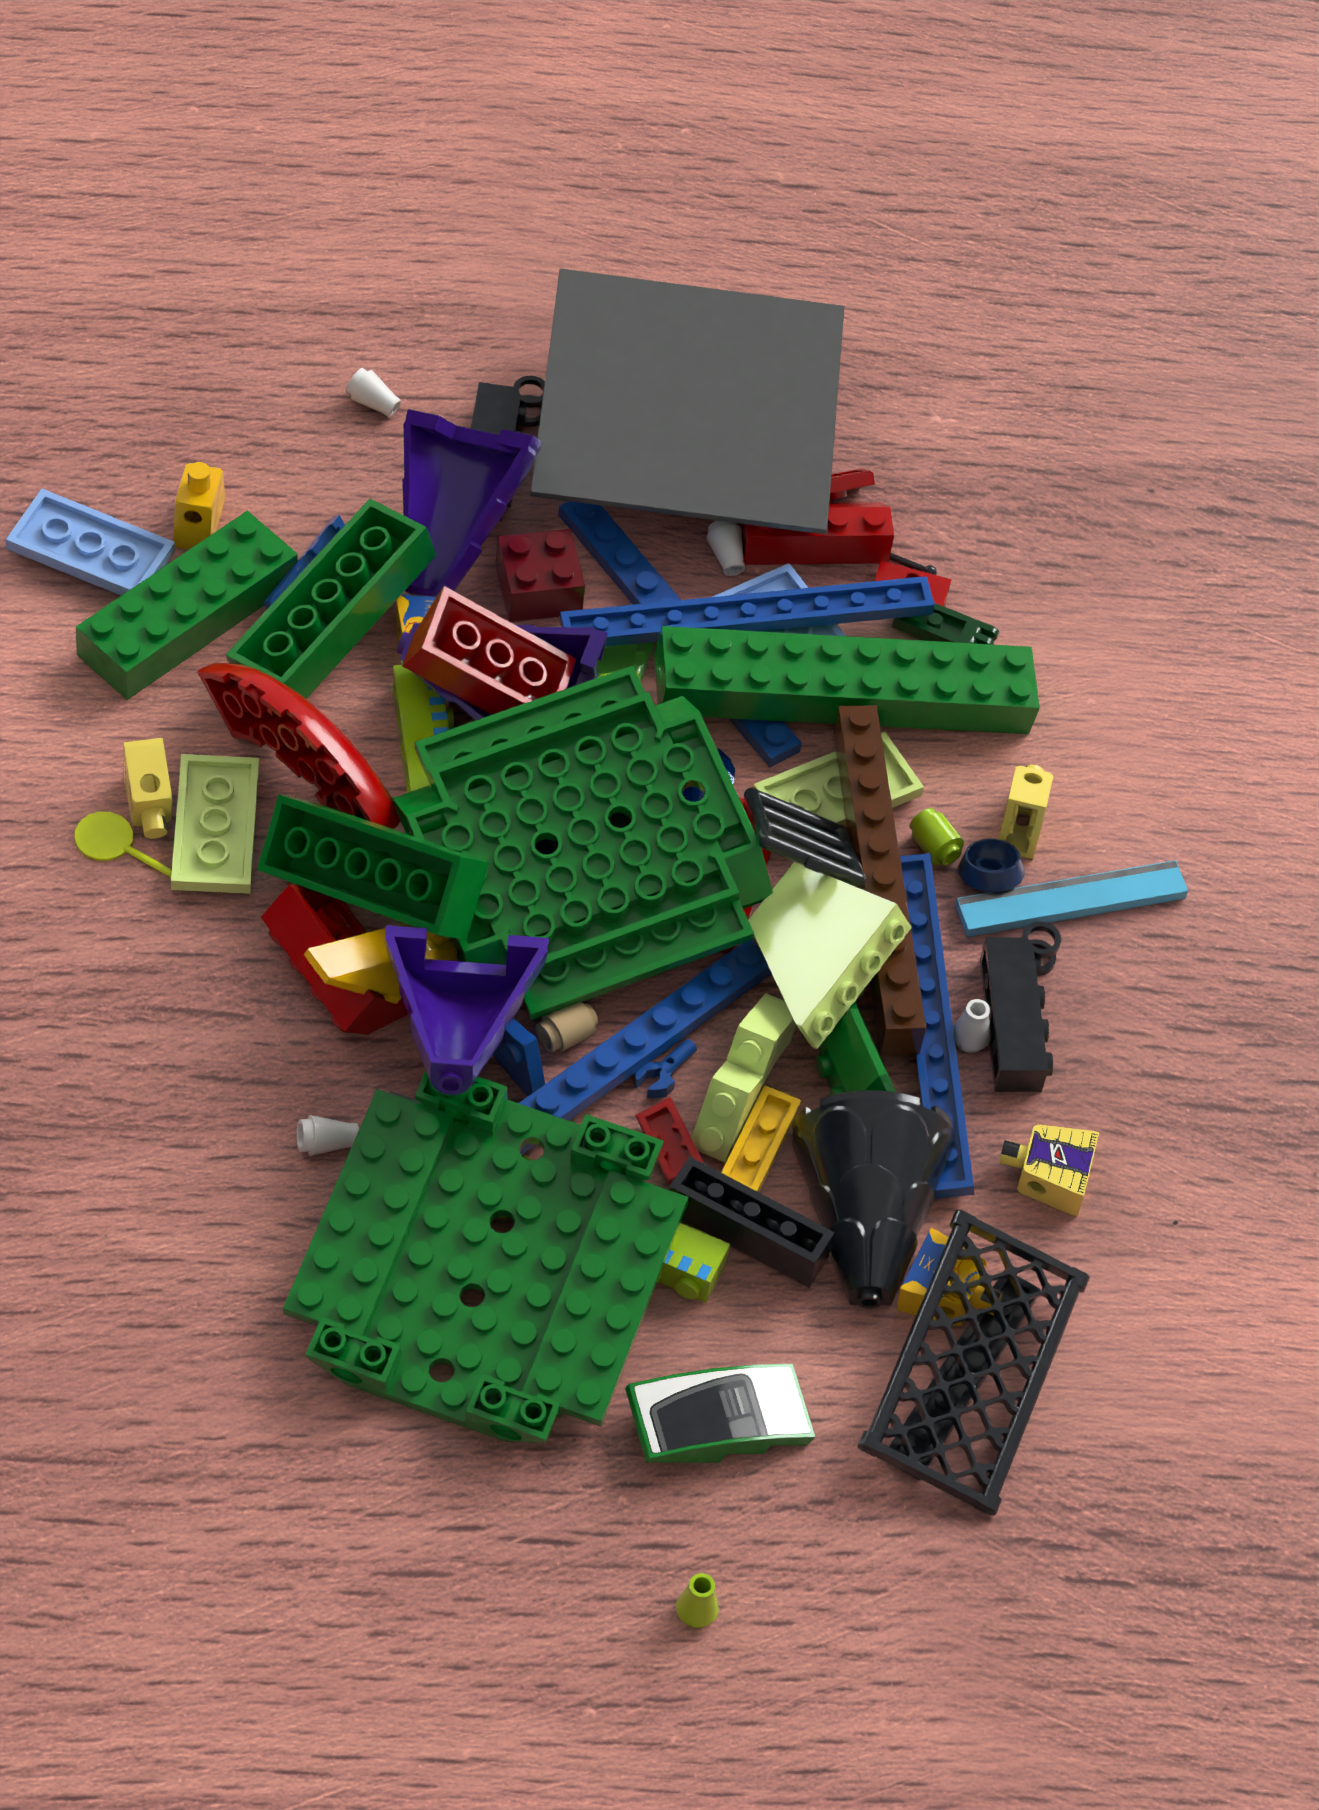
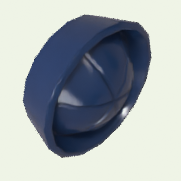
M996 838L981 839L970 844L958 865V875L964 883L974 889L985 892H1002L1013 889L1022 882L1025 876L1024 865L1016 847L1007 841Z

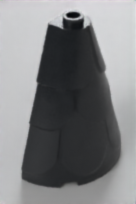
M875 1090L835 1094L820 1099V1107L812 1111L810 1108L805 1107L796 1116L793 1123L792 1146L810 1190V1200L820 1224L835 1232L829 1256L850 1305L871 1309L881 1305L892 1304L918 1246L917 1236L935 1199L934 1192L954 1147L955 1128L951 1118L936 1105L932 1106L931 1110L920 1106V1098L915 1096Z

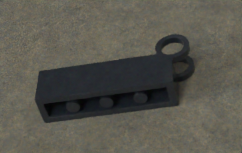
M524 376L519 378L513 387L479 382L471 429L500 435L501 429L523 433V431L517 430L518 425L525 427L540 425L541 414L534 418H526L527 407H539L542 410L543 394L540 397L534 395L522 396L519 393V389L524 385L531 384L541 388L544 394L545 381L537 376ZM512 499L507 505L509 508H511Z
M1037 921L1030 923L1025 927L1022 937H985L980 965L984 1001L990 1007L991 1040L989 1046L995 1092H1042L1046 1076H1052L1053 1056L1051 1052H1046L1045 1043L1049 1039L1048 1019H1042L1041 1010L1045 1006L1044 986H1038L1037 977L1048 974L1054 968L1056 953L1061 944V934L1055 926L1047 922ZM1034 931L1047 932L1053 937L1054 945L1051 946L1049 943L1039 939L1029 940L1028 936ZM1041 958H1049V962L1041 966Z

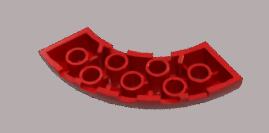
M213 663L197 671L233 738H241L260 747L267 744L276 751V758L284 763L298 778L303 777L307 782L319 789L314 796L321 805L391 829H395L401 821L392 802V797L377 774L342 731L306 698L272 676L241 664Z

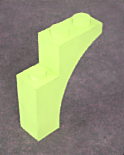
M765 993L738 1025L727 1060L711 1079L691 1137L698 1152L726 1163L766 1078L782 1052L791 1042L796 1024L785 1001Z

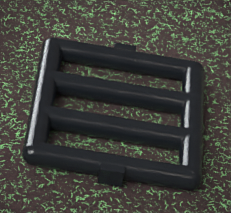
M748 788L744 792V799L761 848L804 865L805 868L814 872H821L852 886L862 887L865 884L866 877L848 829L845 826L807 811L804 807L792 802L788 803L755 788Z

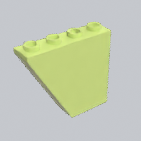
M794 862L772 889L773 893L764 899L748 921L795 1024L811 1047L818 1049L912 927L896 903L823 873L814 872Z

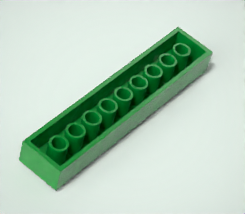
M662 626L654 651L658 704L684 696L700 711L702 717L835 724L839 706L877 705L879 724L882 727L1029 734L1040 709L1032 647Z

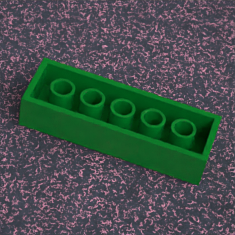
M369 498L227 652L226 658L228 662L245 665L264 672L307 699L437 556L427 527Z
M247 510L77 625V656L128 700L263 607V602L297 562L298 553Z
M278 794L257 870L417 928H427V931L433 934L467 940L489 862L309 800Z

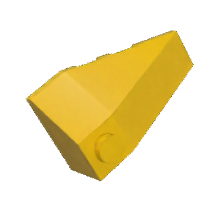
M406 923L394 925V926L414 927V926L408 925V924H406ZM386 928L309 948L304 953V956L325 984L363 995L368 989L383 994L386 1001L395 1004L401 999L399 983L386 950ZM427 931L426 959L457 961V949L448 937Z

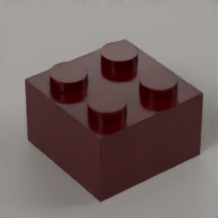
M571 528L498 536L495 565L509 622L560 617V612L583 610L585 583Z

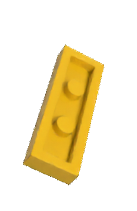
M764 1085L721 1173L759 1192L800 1109L801 1100Z

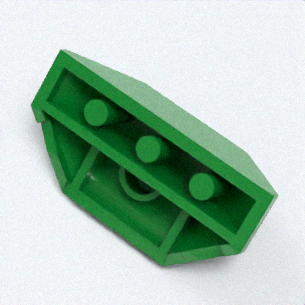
M855 1001L836 1024L833 1031L822 1042L820 1053L815 1059L817 1071L822 1079H827L831 1088L830 1096L866 1090L896 1092Z

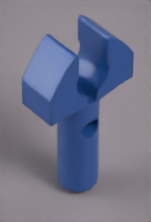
M686 1039L661 1062H648L636 1072L635 1088L637 1089L645 1079L659 1076V1080L648 1088L647 1098L666 1097L674 1090L675 1080L671 1078V1073L697 1051L696 1044L692 1040Z

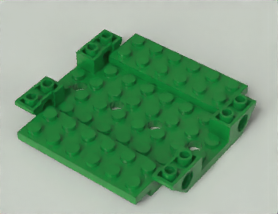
M634 666L415 742V751L430 786L428 785L392 798L405 833L489 862L467 940L450 937L452 944L457 949L459 961L506 965L508 935L549 938L545 964L523 998V1004L530 1020L753 940L754 932L743 909L763 902L765 898L773 893L762 848L759 845L755 831L700 711L684 696L655 705L649 691H644ZM688 787H697L702 790L704 797L699 801L691 802L684 798L682 792ZM623 813L631 819V823L624 828H617L609 822V818L613 814ZM549 839L555 842L558 848L551 854H542L536 850L535 845L540 840Z
M425 1070L415 1094V1099L421 1104L376 1089L283 1306V1313L285 1315L317 1326L305 1354L306 1358L347 1386L504 1442L546 1443L556 1417L561 1418L562 1414L601 1427L688 1204L687 1196L642 1181L650 1179L664 1141L585 1114L580 1125L508 1100L507 1086L481 1077H477L466 1092L458 1095H447L437 1091L432 1086ZM527 1144H536L543 1149V1155L536 1160H527L522 1157L520 1150ZM498 1216H506L514 1222V1226L509 1232L498 1233L490 1226L492 1220ZM470 1289L480 1291L484 1296L483 1302L476 1307L464 1305L460 1297L465 1291ZM438 1364H446L454 1371L452 1378L446 1382L433 1380L429 1373Z

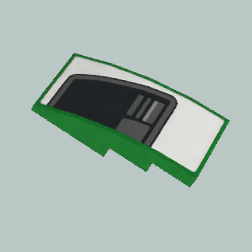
M793 1363L711 1368L630 1383L625 1387L646 1463H720L727 1454H764L771 1445H808L815 1438Z

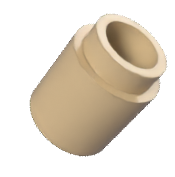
M579 1002L543 1016L542 1022L536 1024V1033L540 1043L549 1053L556 1050L563 1052L594 1036L598 1018L594 1009L589 1004Z

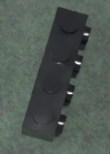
M690 1156L669 1187L670 1191L688 1197V1204L681 1219L682 1221L729 1243L731 1247L809 1288L829 1258L835 1232Z

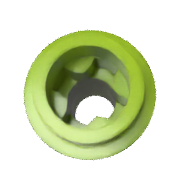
M699 1573L694 1575L677 1599V1614L686 1625L693 1628H702L710 1625L718 1616L719 1603L715 1592V1582L707 1574Z

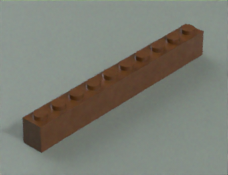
M877 705L839 706L834 729V741L846 823L866 877L865 884L857 888L896 903L910 924ZM910 929L903 941L899 943L870 981L880 1055L920 1054L925 1035L926 1023Z

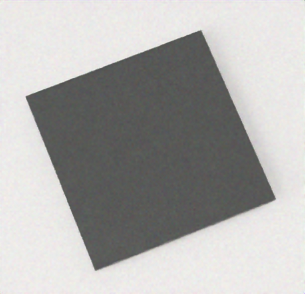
M560 268L538 439L542 442V445L535 458L530 496L826 535L845 306Z

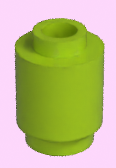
M927 808L919 812L911 820L909 827L912 830V838L924 853H930L931 862L934 865H950L961 856L964 840L941 812H936L933 808Z

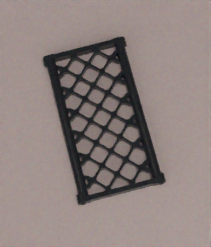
M955 1210L950 1222L951 1233L869 1430L863 1431L857 1447L861 1451L877 1457L974 1506V1508L994 1516L997 1514L1002 1501L999 1497L1078 1295L1085 1291L1090 1277L1087 1273L1051 1257L963 1210ZM970 1231L994 1245L981 1249L977 1248L972 1239L967 1235ZM1006 1250L1031 1263L1021 1267H1014ZM991 1251L998 1252L1004 1264L1005 1272L996 1275L987 1274L980 1255ZM957 1259H971L976 1266L980 1280L963 1283L953 1271ZM1043 1269L1066 1280L1065 1285H1050ZM1027 1270L1035 1271L1042 1290L1032 1294L1024 1293L1017 1278V1273ZM1001 1278H1008L1012 1283L1017 1298L1007 1302H1000L996 1297L991 1282ZM976 1286L984 1287L991 1302V1307L974 1310L966 1295V1289ZM943 1294L958 1295L965 1309V1315L953 1319L948 1318L943 1309L938 1306ZM1040 1296L1045 1297L1051 1307L1055 1309L1051 1320L1037 1321L1033 1316L1028 1300ZM1020 1305L1028 1325L1018 1329H1011L1004 1316L1003 1308ZM987 1313H994L1002 1328V1334L990 1338L985 1337L977 1317ZM968 1321L972 1326L977 1342L965 1346L959 1345L951 1325ZM928 1330H943L951 1350L934 1354L928 1344L924 1342ZM1027 1331L1031 1332L1036 1341L1041 1344L1037 1356L1021 1355L1014 1340V1335ZM1005 1340L1010 1347L1014 1361L1002 1365L996 1364L988 1344ZM979 1348L983 1352L988 1369L978 1373L970 1372L962 1353ZM952 1356L957 1360L962 1372V1378L947 1382L942 1378L936 1362L937 1360ZM928 1365L935 1378L936 1386L925 1390L918 1389L914 1381L909 1378L913 1366ZM1010 1367L1018 1368L1021 1375L1027 1379L1023 1391H1007L1000 1376V1371ZM990 1375L996 1383L1000 1396L985 1401L980 1398L974 1384V1379ZM958 1384H965L969 1389L974 1405L957 1409L953 1405L948 1388ZM933 1392L940 1393L948 1413L935 1418L930 1417L923 1404L922 1396ZM913 1401L917 1406L922 1421L911 1426H904L899 1417L894 1414L898 1402ZM995 1403L1004 1404L1007 1411L1013 1415L1008 1428L993 1427L985 1407ZM976 1411L982 1420L985 1433L973 1437L967 1436L959 1416ZM943 1420L952 1421L959 1436V1441L949 1445L940 1444L933 1424ZM919 1428L925 1429L933 1445V1450L922 1454L914 1453L907 1438V1432ZM898 1437L901 1440L906 1455L882 1444L883 1438ZM981 1439H988L993 1448L998 1451L994 1464H979L971 1448V1443ZM957 1447L964 1449L971 1468L960 1473L952 1472L946 1460L945 1451ZM930 1456L937 1457L944 1475L918 1461ZM973 1475L979 1485L984 1488L982 1494L957 1482L956 1479Z

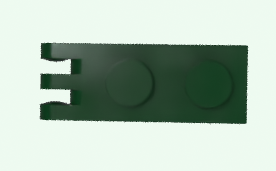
M934 603L932 615L894 618L893 628L925 641L994 645V641L999 635V630L996 627Z

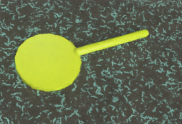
M99 811L87 815L78 823L75 829V843L78 850L86 857L97 861H110L128 853L171 878L172 869L131 846L133 843V830L129 822L121 815L113 812Z

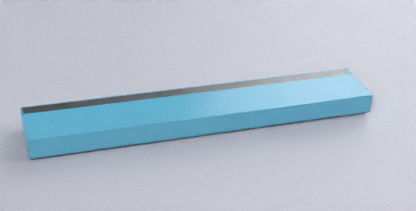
M1173 860L1023 886L1002 892H989L957 898L955 907L966 937L1022 928L1037 921L1050 923L1186 899L1188 889L1177 861Z

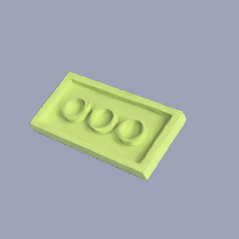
M883 732L881 737L892 808L921 797L924 786L887 733ZM836 751L753 785V788L788 803L792 802L804 807L807 811L847 827Z
M181 754L171 890L250 894L259 758Z

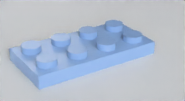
M41 489L6 538V549L122 596L166 566L175 552V542Z

